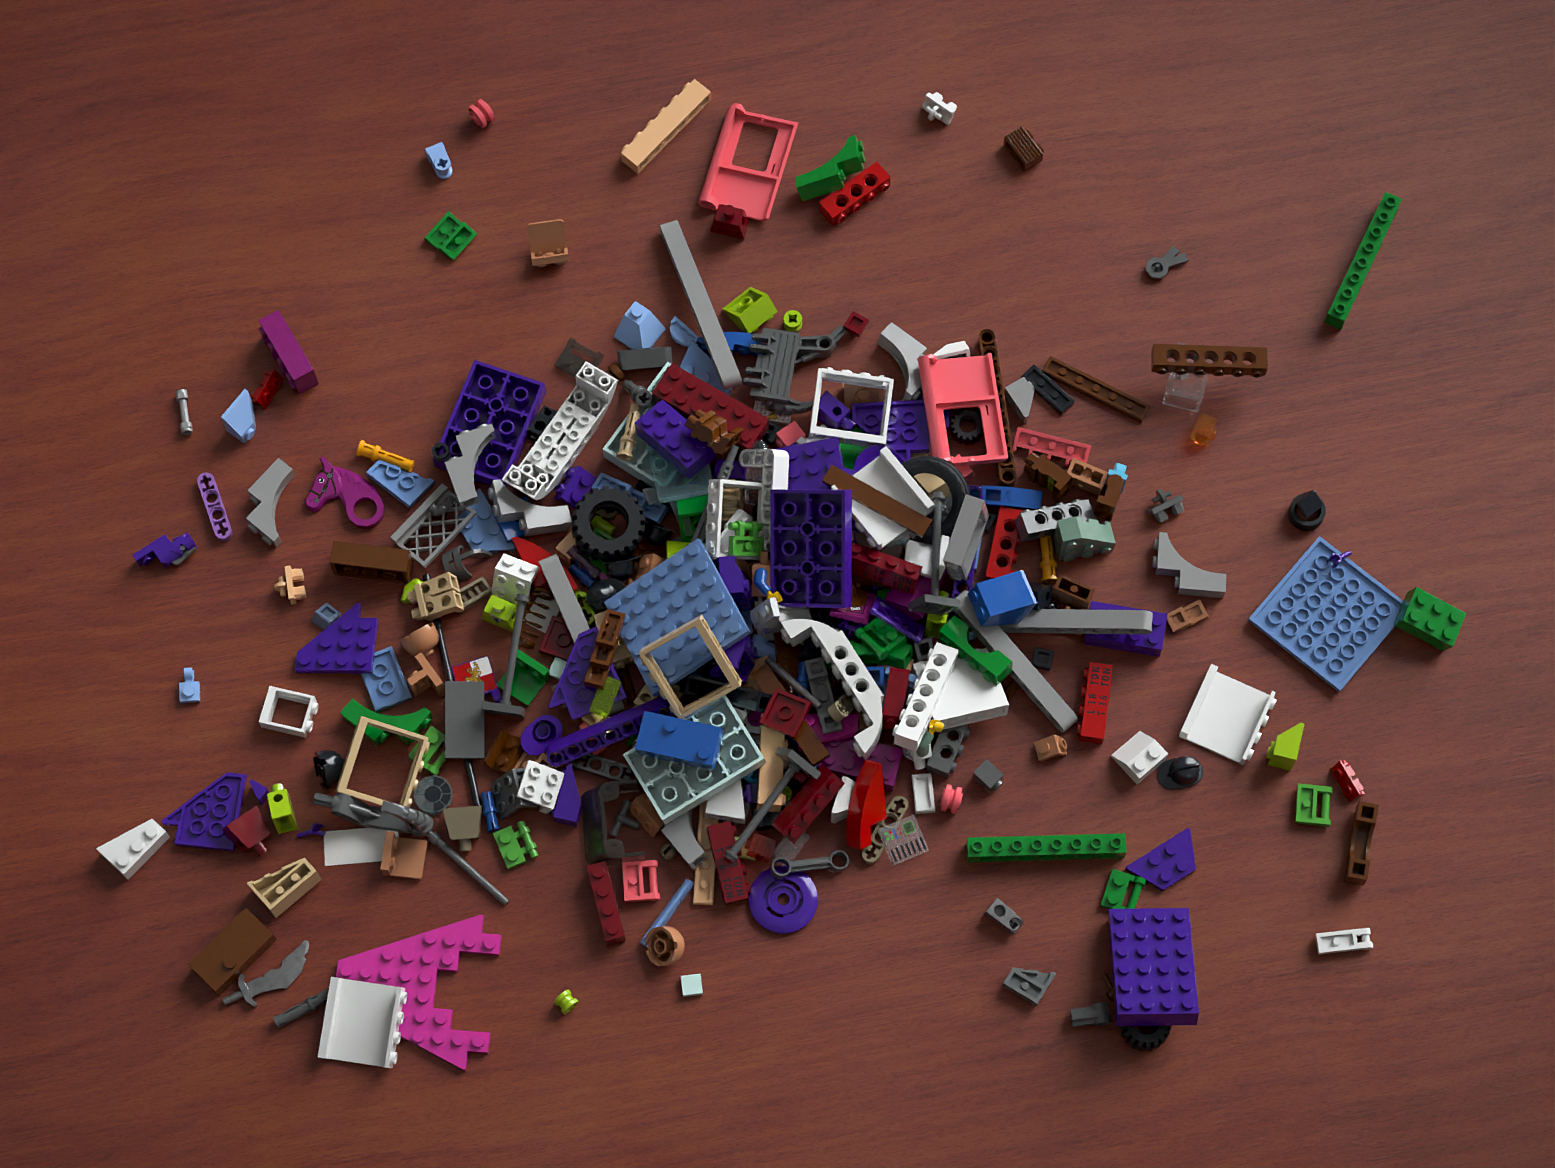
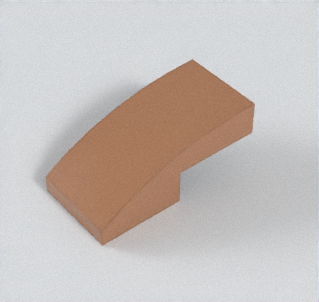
M1200 599L1184 608L1181 606L1167 614V621L1173 632L1180 631L1209 618Z

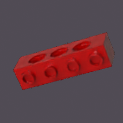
M876 161L845 183L844 188L834 191L820 201L819 211L832 226L836 223H841L846 219L847 215L857 212L861 205L871 202L879 192H885L890 187L891 177ZM873 183L874 186H867L866 184ZM858 193L860 196L855 197L852 194ZM843 203L846 206L839 207L838 204Z
M1000 506L985 581L1014 572V570H1010L1012 563L1016 564L1018 555L1014 550L1015 546L1020 545L1021 540L1014 521L1023 510ZM1012 527L1014 531L1007 532L1004 528ZM1007 544L1010 546V549H1002L1001 545ZM1004 562L1007 566L999 567L997 563Z

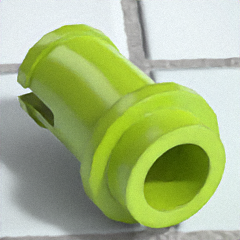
M596 515L591 521L593 529L597 527L611 536L616 527L602 519L603 516Z

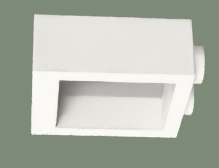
M269 686L259 724L261 728L306 738L308 732L312 731L313 721L311 720L313 714L316 715L319 704L315 696ZM278 698L308 704L301 729L271 722Z

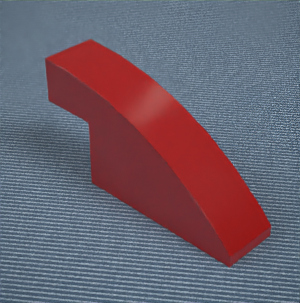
M513 537L512 541L520 560L539 567V572L532 582L533 587L549 588L538 561L552 555L532 542L519 537ZM562 565L573 592H579L574 579Z
M871 760L864 762L858 774L847 815V846L860 850L872 845L870 826L887 819L882 763Z

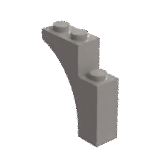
M891 322L880 333L877 344L896 360L903 372L905 379L903 401L918 400L922 395L918 358L925 355L927 348Z
M482 424L477 429L460 432L456 436V440L462 456L452 457L445 462L461 509L479 503L474 487V470L482 450L496 437L492 424Z
M280 458L248 489L249 499L257 507L246 518L249 524L248 528L255 534L258 532L263 536L262 540L269 546L273 544L276 548L282 543L275 526L276 505L284 488L295 477L293 469Z
M500 479L493 480L490 488H488L489 498L493 500L494 504L492 506L493 515L497 516L498 523L519 520L520 530H523L525 537L567 531L571 526L572 520L568 505L546 507L531 504L511 493Z
M1159 532L1158 538H1154L1153 550H1157L1152 562V568H1156L1155 574L1175 576L1174 588H1178L1177 594L1223 598L1226 592V574L1205 571L1191 565L1174 549L1168 534Z
M776 597L768 598L750 611L754 629H763L765 634L781 632L782 621L792 619L812 620L809 607L780 606L777 604Z
M692 809L664 825V828L661 830L692 870L708 859L706 853L697 843L693 833Z

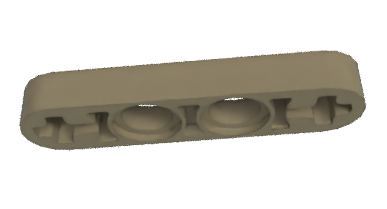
M843 693L828 708L830 716L836 722H840L855 708L852 695L848 696L846 693Z
M894 797L886 809V817L894 818L895 825L888 827L885 825L884 820L877 824L871 835L872 844L877 847L874 851L875 858L867 859L866 852H871L873 845L863 848L862 860L866 864H875L889 843L887 839L883 843H877L875 836L880 833L885 835L884 833L887 832L888 835L885 837L891 839V836L894 834L892 829L894 828L896 831L908 809V801L905 797ZM901 801L904 808L900 807L896 815L894 813L896 809L895 802L899 803Z

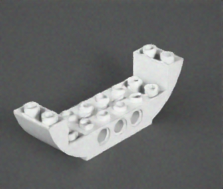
M585 362L576 374V386L519 467L512 464L502 480L535 500L542 499L555 486H558L567 469L572 466L598 429L612 400L618 380L592 364Z
M808 619L782 621L781 636L787 644L790 642L792 647L812 636L811 639L817 648L821 647L822 657L826 663L832 664V672L837 680L841 678L843 681L842 687L848 696L852 695L854 707L858 712L862 711L863 720L868 728L854 736L855 743H853V748L859 757L863 756L867 760L874 751L882 731L884 695L842 630L838 632L826 624ZM839 656L845 657L842 660L837 659ZM849 672L856 673L853 676L847 675ZM860 688L866 689L864 692L857 691Z

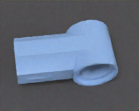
M754 634L751 641H753L754 647H757V659L769 655L776 662L775 645L769 643L766 638Z

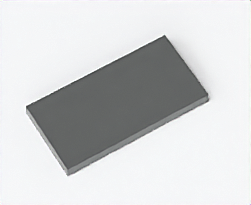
M445 681V759H484V710L482 709L484 681Z

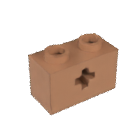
M1074 458L1067 470V473L1072 476L1071 485L1095 495H1099L1108 474L1107 471Z

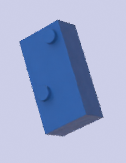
M644 711L635 750L641 755L715 770L724 732L721 727Z

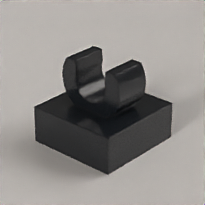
M769 422V428L761 440L773 446L776 441V433L781 430V427Z

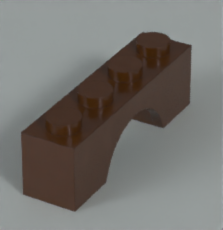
M1359 801L1355 807L1344 882L1364 886L1368 879L1370 846L1379 807L1377 804Z

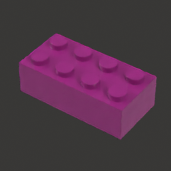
M279 310L258 320L261 326L258 328L265 345H268L274 360H277L278 366L282 374L288 379L287 382L291 389H296L298 394H301L318 385L313 367Z
M854 737L839 741L825 742L823 746L828 751L830 757L819 763L817 767L819 769L823 764L838 778L842 779L843 776H846L856 782L862 765L866 760L863 756L859 757L853 748V743H855ZM877 743L867 760L882 763L884 790L893 792L903 749Z

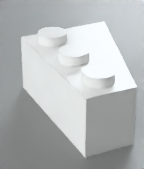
M150 819L96 849L101 856L129 880L170 836L158 823Z

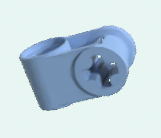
M440 142L425 148L427 158L437 176L441 179H448L453 171L443 143Z

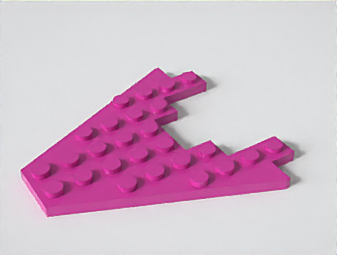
M478 915L338 960L336 978L405 988L407 1000L402 1006L404 1019L403 1023L399 1025L398 1031L401 1033V1038L466 1071L468 1052L488 1054L490 1033L452 1030L453 1010L433 1008L438 970L458 972L460 953L499 956L502 936L499 934L482 933L484 915Z

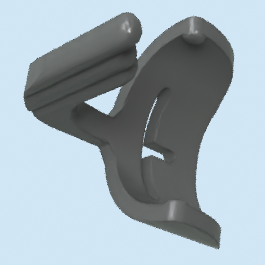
M459 545L443 553L442 562L446 573L450 572L457 576V581L460 582L473 577L472 573L468 572L463 565L464 559L472 556L481 558L492 557L493 554L479 548L460 555V550H463L464 547ZM453 556H454L456 565H455L454 562L451 563V564H449L450 562L454 561V560H453Z

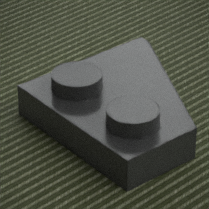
M1013 967L1002 986L1037 1006L1056 973H1041L1038 970H1024L1023 968Z

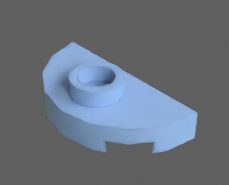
M674 316L670 325V333L673 340L685 347H689L692 340L696 343L699 336Z

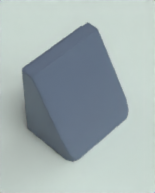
M325 603L314 612L312 621L325 630L341 616V613L328 603Z

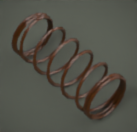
M533 587L532 593L529 595L532 602L525 604L528 611L524 613H532L541 619H547L542 614L530 611L527 605L536 604L543 609L550 610L548 606L534 602L531 599V595L553 601V594L546 589ZM523 616L525 621L522 622L529 623L537 628H543L540 624L528 621ZM521 628V632H525L535 638L539 637L537 634ZM520 636L519 646L528 649L535 648L536 645L533 641Z

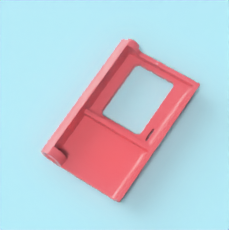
M738 103L729 105L698 204L703 208L717 211L719 204L732 205L735 208L745 210L747 218L768 221L798 122L748 112ZM745 123L778 129L769 163L764 172L732 165Z

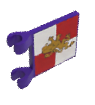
M488 656L451 667L455 681H484V695L492 693L495 703L502 701Z

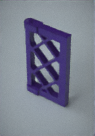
M876 596L869 613L903 633L916 644L920 643L925 627Z

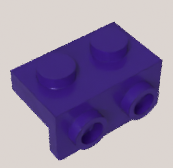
M579 465L567 469L564 474L565 479L557 486L555 490L556 495L554 496L555 500H562L573 509L576 508L577 502L582 500L583 495L590 491L596 480L595 476Z

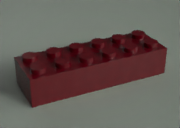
M673 363L652 392V401L657 404L663 399L686 420L690 415L694 416L699 409L705 413L712 410L716 413L715 416H721L727 420L728 433L737 427L744 428L738 443L735 445L739 447V452L745 449H755L769 428V418Z

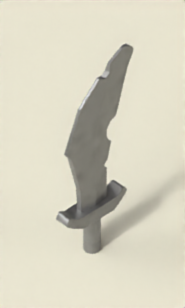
M304 940L297 949L282 960V965L279 969L269 970L264 974V977L256 978L245 984V977L243 974H240L238 979L240 990L222 998L225 1006L244 997L249 1005L256 1008L257 1003L253 1001L252 997L268 991L287 989L302 972L306 962L304 957L309 949L308 941Z

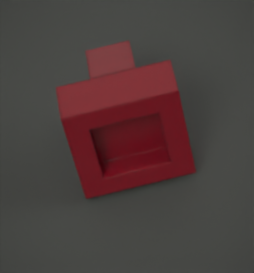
M852 311L843 327L852 336L860 337L868 325L869 319Z

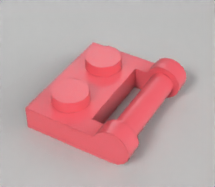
M657 860L622 862L625 903L660 900L657 886ZM642 868H648L650 893H644Z

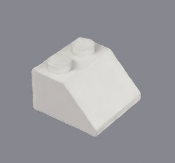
M1139 731L1115 751L1111 757L1138 785L1166 761L1168 753L1155 739Z

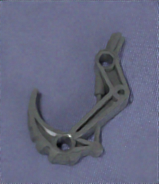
M839 325L828 336L800 337L795 365L800 362L805 363L814 358H829L837 347L836 343L847 334L845 328ZM822 345H827L828 348H825V349H824V348H821V346H822ZM789 397L788 404L761 400L766 410L771 411L773 409L775 414L778 415L786 413V416H791L792 414L799 415L811 411L813 407V400L801 402Z
M316 793L313 798V804L331 808L332 814L366 828L424 836L432 831L434 825L433 819L427 814L384 800L382 807L368 805L344 793H336L334 797Z

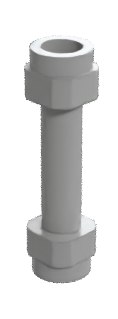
M180 389L176 391V400L180 406L181 434L190 435L193 433L192 423L189 422L187 390Z

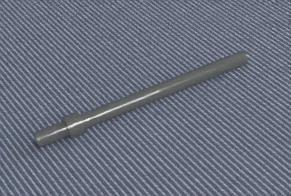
M431 831L428 835H425L433 846H438L503 906L508 904L509 899L449 847L437 832Z

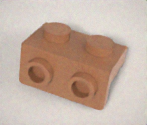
M646 792L636 797L629 810L641 823L645 831L651 837H654L659 830L664 828L665 823L662 821Z

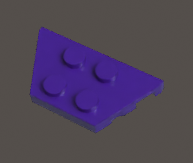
M1189 827L1132 862L1125 869L1128 872L1145 878L1147 883L1153 884L1154 887L1161 891L1166 890L1196 870Z

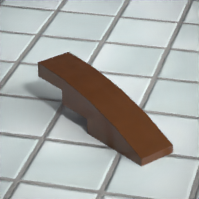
M606 610L595 640L596 645L584 680L585 686L604 689L623 628L625 613Z

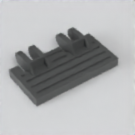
M763 328L762 334H752L751 339L768 345H750V351L761 354H758L755 368L747 367L745 369V374L761 377V379L744 378L743 384L757 387L751 388L750 398L788 404L800 333Z

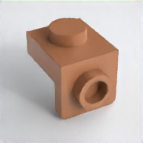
M1052 735L1034 742L1039 761H1045L1058 755H1067L1066 741L1060 736Z

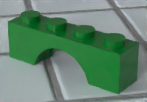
M954 615L939 630L940 643L958 649L959 659L963 658L973 670H978L986 681L992 682L997 686L1012 671L1013 661L999 650L982 653L973 649L967 641L969 626Z

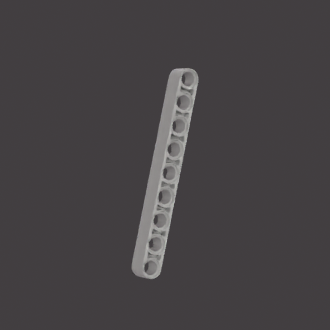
M557 554L538 562L575 644L578 634L590 628ZM622 701L603 708L608 716L625 710Z
M964 590L954 598L960 600V608L954 611L990 652L999 650L1013 661L1012 671L1009 674L1060 732L1064 733L1078 721L1076 714L998 625L981 627L967 595L968 591Z
M1041 609L1038 611L1031 610L1019 624L998 626L1004 633L1150 634L1152 632L1153 613L1146 610Z

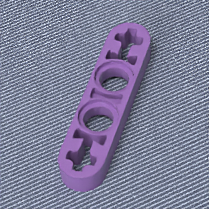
M202 473L198 476L197 483L214 533L219 541H228L231 539L233 532L217 484L212 474ZM204 479H208L211 489L207 490ZM209 495H216L217 500L214 503L207 502ZM221 511L223 513L222 518L214 519V512ZM221 524H223V527L226 531V535L222 536L221 529L219 526Z

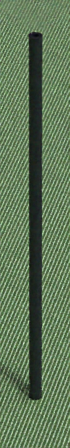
M430 574L423 575L424 582L431 579ZM436 618L432 621L439 635L438 648L446 681H454L440 618ZM463 759L474 806H482L472 760Z

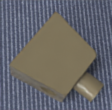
M482 806L443 809L450 840L459 839L460 851L472 850L471 838H479Z

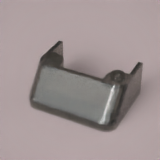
M638 779L605 782L583 793L581 805L585 855L588 865L606 861V865L609 867L622 865V862L645 861L644 851L624 853L623 843L618 839H607L604 802L616 800L619 793L640 791Z

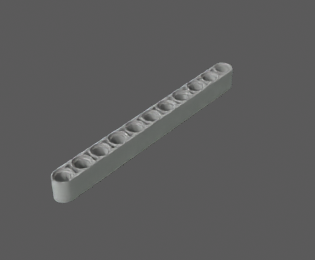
M675 220L659 225L662 238L723 389L727 390L742 385L740 373L678 221Z

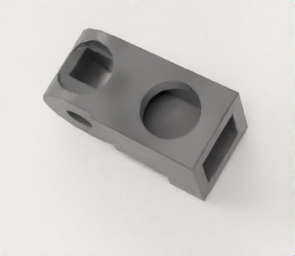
M998 898L983 914L1012 935H1015L1024 923L1012 909Z

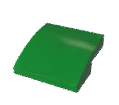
M448 211L425 236L424 240L454 261L477 233L464 221H459Z

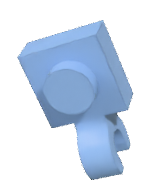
M184 668L185 682L179 683L180 703L200 702L199 681L194 682V670L192 668Z

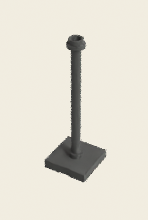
M935 491L931 496V500L934 501L931 595L924 594L909 602L908 610L944 616L960 608V600L938 596L942 501H945L944 492Z
M517 594L514 601H517L502 701H499V703L483 701L482 709L487 713L525 718L526 710L520 706H513L509 702L525 603H529L528 595Z
M778 747L774 752L789 764V769L731 850L726 849L724 857L731 862L739 858L737 856L738 852L795 773L801 772L813 779H818L821 772L792 749Z

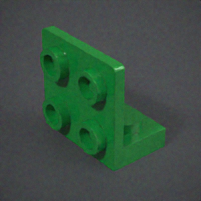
M519 649L517 651L511 696L524 705L529 706L551 676L548 668ZM506 673L497 684L502 690L504 689Z

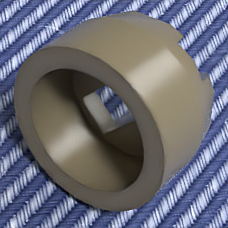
M664 844L660 849V855L664 860H672L676 855V850L673 845ZM669 847L671 848L666 855L663 854Z

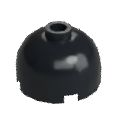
M332 750L315 752L314 755L316 756L313 757L316 776L320 775L323 780L320 783L321 787L324 790L336 787L345 758L342 759L339 753Z

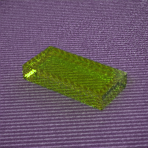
M607 677L604 689H597L589 712L608 719L622 681Z

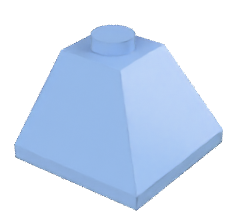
M635 301L624 314L614 334V338L630 349L652 348L666 331V328L650 310Z
M246 389L242 391L221 416L226 431L243 443L250 440L256 430L254 405Z

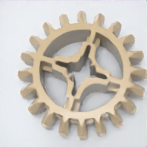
M724 488L721 529H724V525L738 509L743 510V488Z

